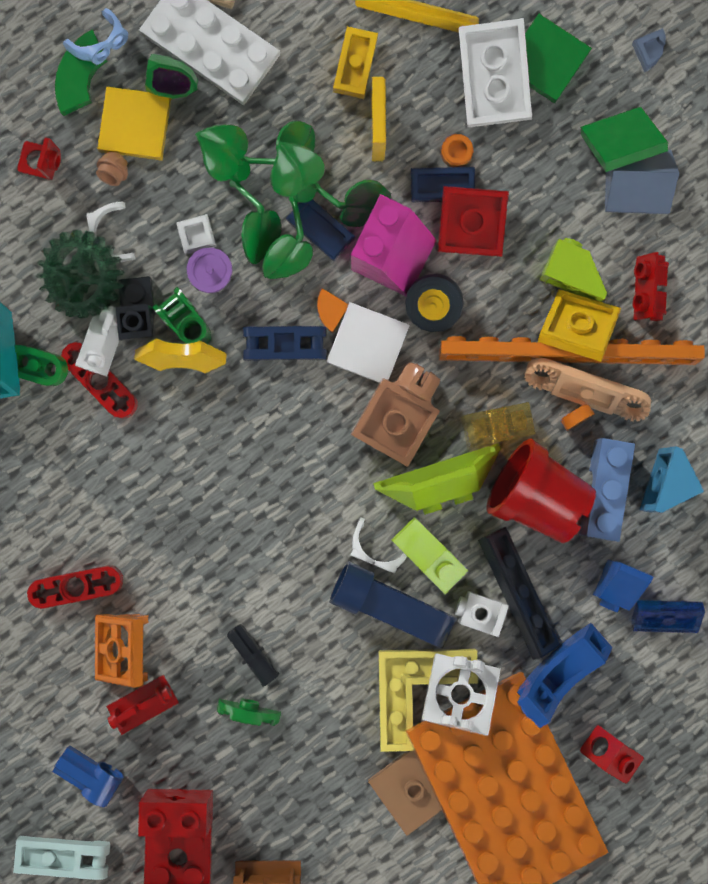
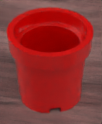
M529 438L513 452L505 463L491 489L486 510L488 514L501 520L516 521L564 544L571 540L580 530L581 526L576 523L581 515L588 517L596 498V490L589 483L551 458L546 448Z

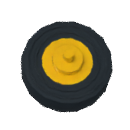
M435 273L424 275L415 280L407 292L405 305L407 315L412 323L421 330L433 333L444 331L457 322L461 316L464 301L462 291L455 281L448 276Z

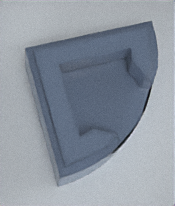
M663 28L638 38L632 43L644 72L652 69L663 54L666 42Z

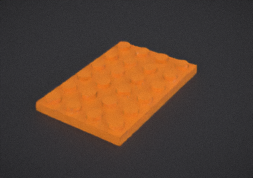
M518 672L498 682L489 734L487 736L423 721L405 730L477 884H553L609 853L548 724L539 728L532 719H529L523 713L521 706L517 703L520 698L517 691L526 680L523 672ZM483 690L479 693L486 695V690ZM469 698L463 700L458 704H465L469 700ZM471 703L469 706L464 707L461 719L475 717L484 705ZM453 706L443 712L451 716Z

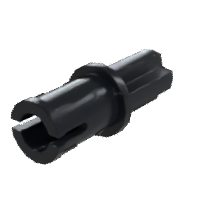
M242 624L237 625L228 632V639L244 659L242 664L247 663L262 687L268 685L280 675L262 652L264 647L259 648Z

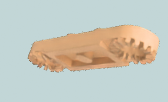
M535 358L527 364L524 378H526L525 381L528 382L529 386L533 385L534 389L536 387L539 390L544 389L551 392V395L580 405L589 404L592 409L610 415L614 413L625 417V420L631 419L630 421L634 422V419L640 421V419L644 420L645 417L649 416L651 399L643 391L547 358ZM538 369L542 372L543 369L549 376L541 377L534 372H538ZM633 401V403L637 402L638 405L641 403V407L631 408L627 404Z

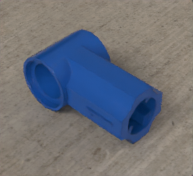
M72 746L66 748L52 771L82 790V796L90 803L99 807H106L124 779V775L117 769L111 770L112 766L108 763H97Z

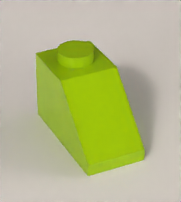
M558 239L552 248L540 281L570 293L600 302L604 301L607 291L590 251L583 249V245L574 239Z
M415 517L391 539L444 594L468 572L454 555Z

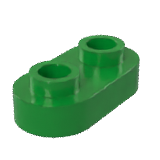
M14 346L17 354L18 378L45 386H57L65 381L68 375V365L62 356L31 346ZM24 357H27L28 359L26 367H24L22 364V360ZM53 365H55L56 372L54 375L51 373V368Z

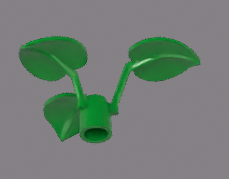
M302 121L287 123L278 134L276 151L280 141L302 145L314 151L315 133L312 125ZM220 124L208 127L195 134L202 150L204 165L208 174L217 181L230 180V187L236 188L257 208V212L253 211L246 215L241 232L245 256L250 264H257L265 258L271 244L281 236V220L277 212L273 210H266L264 212V206L240 182L248 178L250 174L249 164L274 165L276 158H249L244 156L248 150V139L245 132L238 126Z
M280 141L276 160L271 171L270 183L277 194L290 196L289 201L292 204L297 235L296 238L289 234L282 235L271 244L262 265L264 277L278 279L292 276L305 269L312 259V246L309 242L302 241L304 233L298 202L307 203L318 192L337 208L343 209L340 220L344 225L361 227L366 225L380 194L391 199V192L378 181L363 180L357 182L347 191L344 198L345 202H340L318 184L325 170L322 158L307 147Z

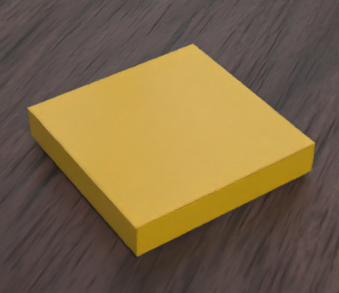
M372 77V161L385 160L386 79L384 77Z
M106 86L98 151L163 160L171 98L154 95L150 92Z
M559 289L539 334L538 342L602 362L621 308Z

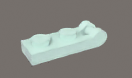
M19 836L16 839L13 873L92 880L106 879L108 877V865L105 863L106 856L110 854V842ZM84 855L93 856L91 865L83 864Z

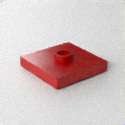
M443 186L437 252L502 257L509 191Z

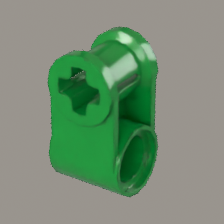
M178 287L174 289V294L160 306L157 304L153 306V309L185 344L198 341L206 344L210 342V328ZM196 325L201 326L202 333L199 338L195 340L188 339V330Z

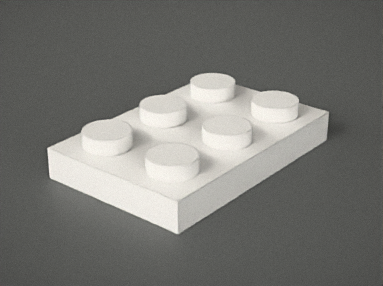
M524 18L459 27L467 126L476 127L532 120Z

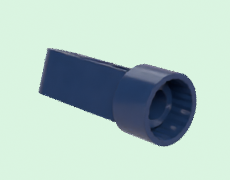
M350 561L346 563L341 571L329 601L330 604L354 615L361 611L439 648L444 647L457 619L434 606L375 580L374 572Z

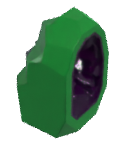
M151 54L148 59L146 72V91L154 95L174 99L187 97L198 90L199 80L193 69L184 62L174 60L168 56Z

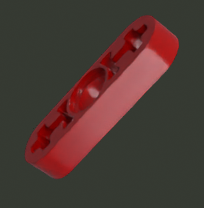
M78 342L68 344L63 349L61 356L66 360L68 370L111 415L122 419L131 417L136 412L138 406L135 395L110 369L107 375V386L104 389L96 390L91 383L95 373L75 366L76 363L71 364L73 360L71 353L74 350L80 353L83 344ZM86 371L84 377H82L81 373ZM115 384L119 386L118 389L114 390L117 396L129 398L126 402L129 408L126 411L122 409L116 411L117 402L108 395L106 400L103 398L104 395L109 394L114 389Z
M108 565L42 578L34 581L29 586L27 597L31 605L43 609L109 596L121 589L123 575L118 568ZM105 571L108 572L109 576L115 577V582L110 585L111 590H107V586L103 584L94 586L95 593L91 594L92 580L103 578ZM88 574H92L91 580L88 577ZM76 577L83 581L84 591L80 596H73L69 593L67 585L71 578ZM56 580H60L59 586L56 583ZM41 584L44 585L45 589L59 587L60 593L46 597L47 602H44L42 597L37 598L36 591L41 590Z

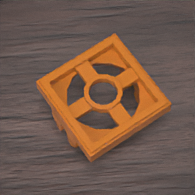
M96 615L95 680L132 688L141 687L143 682L148 681V672H143V624H148V615ZM121 626L128 632V646H125L124 641L121 639ZM114 642L117 644L118 647L117 658H115L113 654ZM124 658H128V670L121 672V662Z

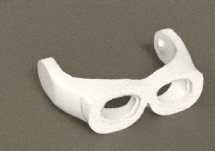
M125 202L110 203L92 213H86L96 261L105 260L120 263L135 260L134 253L110 254L99 245L96 237L97 227L102 217L111 211L125 209Z
M360 517L353 534L351 556L395 574L397 568L406 560L407 556L403 553L399 558L389 562H380L370 558L363 551L359 542V533L361 528L364 527L365 520Z

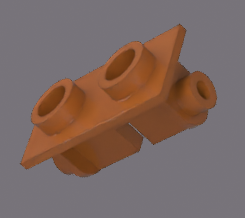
M301 860L235 861L233 884H301Z

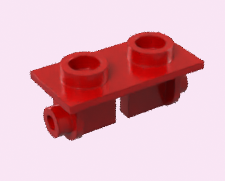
M659 252L636 257V265L634 267L635 296L632 302L634 320L650 318V321H663V315L667 313V292L657 291V286H667L669 263L666 262V256L659 255Z
M163 674L107 705L106 707L111 715L108 717V722L112 729L118 728L121 735L179 704V701Z

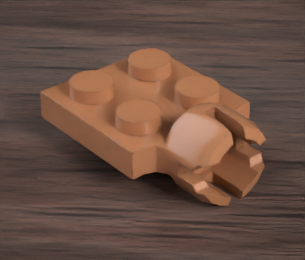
M415 363L405 365L400 376L394 382L382 378L351 433L352 436L407 467L440 412L431 404V399L440 384V379L431 371H426L419 384L416 385L424 371V367Z

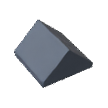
M668 150L659 155L606 172L605 212L669 214L679 176V170L672 151Z

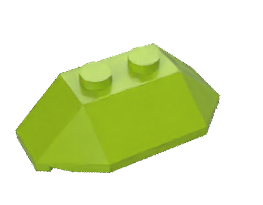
M499 443L373 483L376 491L415 511L422 509L424 515L443 509L441 503L452 499L455 505L473 500L472 493L480 491L501 449Z

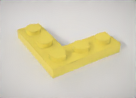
M477 649L379 650L381 752L414 751L405 730L413 727L412 685L429 684L435 654L450 657L463 656L467 657L470 661L477 660ZM460 669L447 672L440 679L439 684H453L457 682ZM471 671L469 684H478V676Z

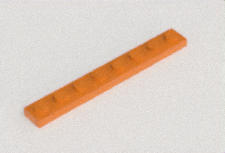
M451 336L447 337V341H441L439 360L529 362L535 358H547L559 363L696 365L705 358L704 345H693V341L690 340L675 341L673 345H661L660 340L641 341V344H628L626 339H613L609 341L602 362L540 342H531V339L527 337L513 338L511 342H499L497 337H481L479 341H466V337Z

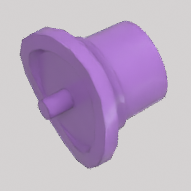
M212 247L202 248L194 252L187 264V275L190 282L199 291L205 293H215L225 288L233 273L232 263L228 256L221 250Z

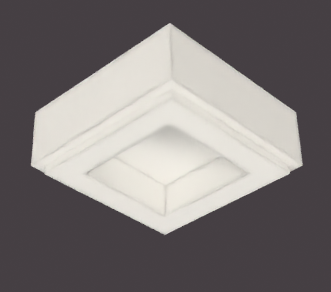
M207 214L176 222L185 255L192 254L202 248L216 247Z

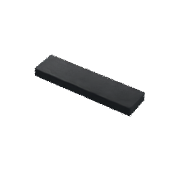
M505 526L482 537L478 541L532 659H540L560 646V643Z

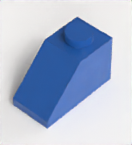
M608 559L593 595L601 598L599 605L618 613L619 608L622 607L630 611L651 584L653 576L623 563Z

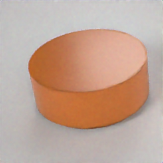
M453 134L444 140L441 148V157L445 164L450 167H464L470 162L473 155V144L468 137L462 134Z
M585 404L561 419V423L566 431H569L591 418L595 413L589 404Z

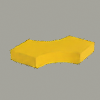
M155 339L135 349L134 360L158 371L170 368H187L203 373L225 365L227 358L225 352L202 341L176 344Z

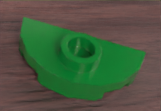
M219 699L216 709L219 715H230V720L260 726L262 722L275 726L279 723L281 711L259 707L260 703L251 699H240V703Z

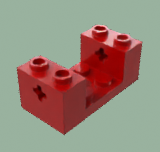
M148 789L139 801L138 836L145 837L144 884H211L213 790ZM174 849L183 850L187 855V862L182 865L174 864L170 860V852Z

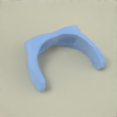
M105 8L102 14L114 27L107 40L95 45L80 47L66 39L63 45L69 53L78 59L99 65L109 56L110 48L117 50L127 42V30L123 28L119 19L108 8Z

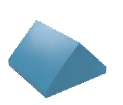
M674 446L658 450L639 510L662 513L704 492L683 448Z

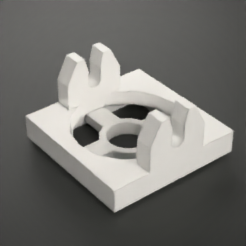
M436 653L421 720L487 736L489 734L501 668L485 665L480 660L470 661L467 657L463 656L450 657ZM460 669L457 682L451 686L439 684L440 679L447 672ZM471 671L482 680L486 695L475 693L469 685ZM456 685H463L470 692V698L465 704H457L451 697L452 689ZM437 695L448 698L453 706L451 716L446 715L440 708L436 699ZM471 703L484 705L475 717L461 719L464 707L469 706Z

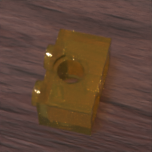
M529 402L467 414L461 417L467 449L536 434Z

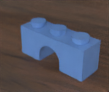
M605 438L594 440L589 471L593 474L592 487L596 490V498L588 517L582 515L579 535L620 541L635 449L634 443Z

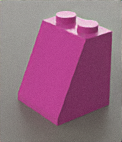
M380 194L351 253V270L407 296L409 288L418 279L436 243V238L412 209Z

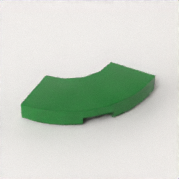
M92 29L73 43L84 47L95 45L99 41ZM68 51L65 52L59 63L55 78L56 101L63 116L92 103L89 93L91 79L97 69L108 62L107 59L101 64L95 65L93 62L76 58Z

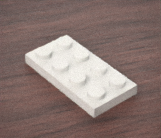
M160 0L139 29L141 35L177 60L184 62L197 74L242 105H245L280 56V50L207 0Z

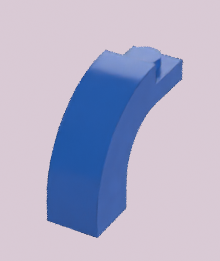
M592 623L576 632L545 658L518 689L517 693L520 695L517 703L521 706L523 713L529 719H532L539 728L551 721L558 704L575 684L606 663L613 647Z

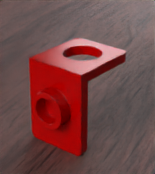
M47 137L44 138L43 145L25 141L17 170L21 173L53 180L54 172L59 169L61 163L60 149ZM33 151L41 152L37 169L29 167L27 163V157Z
M599 725L594 728L580 749V752L593 763L625 784L629 782L644 760L642 755L622 743ZM600 738H605L608 741V749L605 754L596 756L593 752L594 743Z

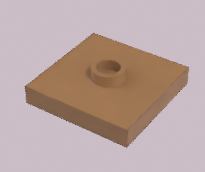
M406 751L368 779V783L406 836L442 811L415 751Z

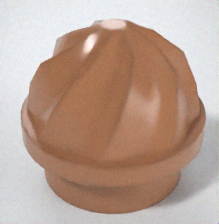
M106 153L97 162L98 169L96 175L108 185L119 186L121 181L126 180L128 177V162L119 153Z

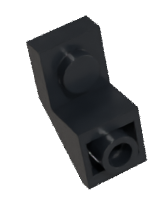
M146 276L118 279L120 307H116L119 340L153 337L155 310L153 309L152 278Z

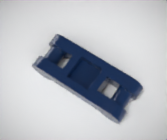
M323 326L243 327V338H246V350H243V360H327V350L323 349V338L327 337V328ZM259 338H268V349H259ZM301 338H310V349H301Z

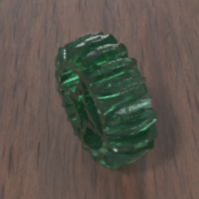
M72 230L71 234L69 232H62L59 234V239L52 238L49 240L51 248L41 250L46 260H39L37 262L43 268V272L38 273L36 277L44 280V284L41 285L39 290L49 292L45 301L48 303L56 302V311H65L66 316L75 317L77 315L80 319L88 318L89 314L91 316H98L101 313V309L107 310L111 306L110 301H116L119 298L114 289H121L124 286L120 281H117V276H122L125 272L116 268V264H119L122 259L111 256L116 247L113 245L105 246L106 238L103 236L95 238L93 231H85L83 233L81 230ZM77 248V253L73 255L71 262L63 264L66 256ZM95 260L99 267V271L95 267ZM97 284L98 287L95 293L89 299L83 301L84 293H88L91 285Z

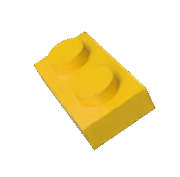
M347 26L333 85L334 93L361 99L365 98L378 33Z

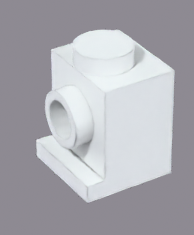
M468 591L466 598L460 596L455 615L459 616V624L499 637L509 606L503 602ZM478 608L486 609L487 614L484 619L479 620L475 617V612Z

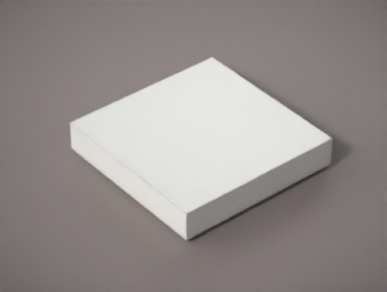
M349 302L327 363L380 383L382 378L389 381L410 325Z

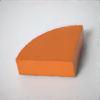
M322 288L317 302L318 314L323 325L331 333H334L345 315L349 304Z

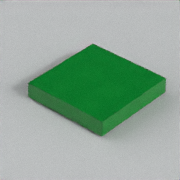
M538 13L525 33L529 87L555 104L592 48Z
M642 107L581 127L582 138L606 172L668 151V141Z

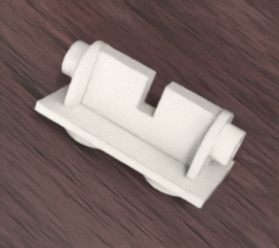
M107 306L101 312L94 311L75 366L107 377L119 343L115 307Z

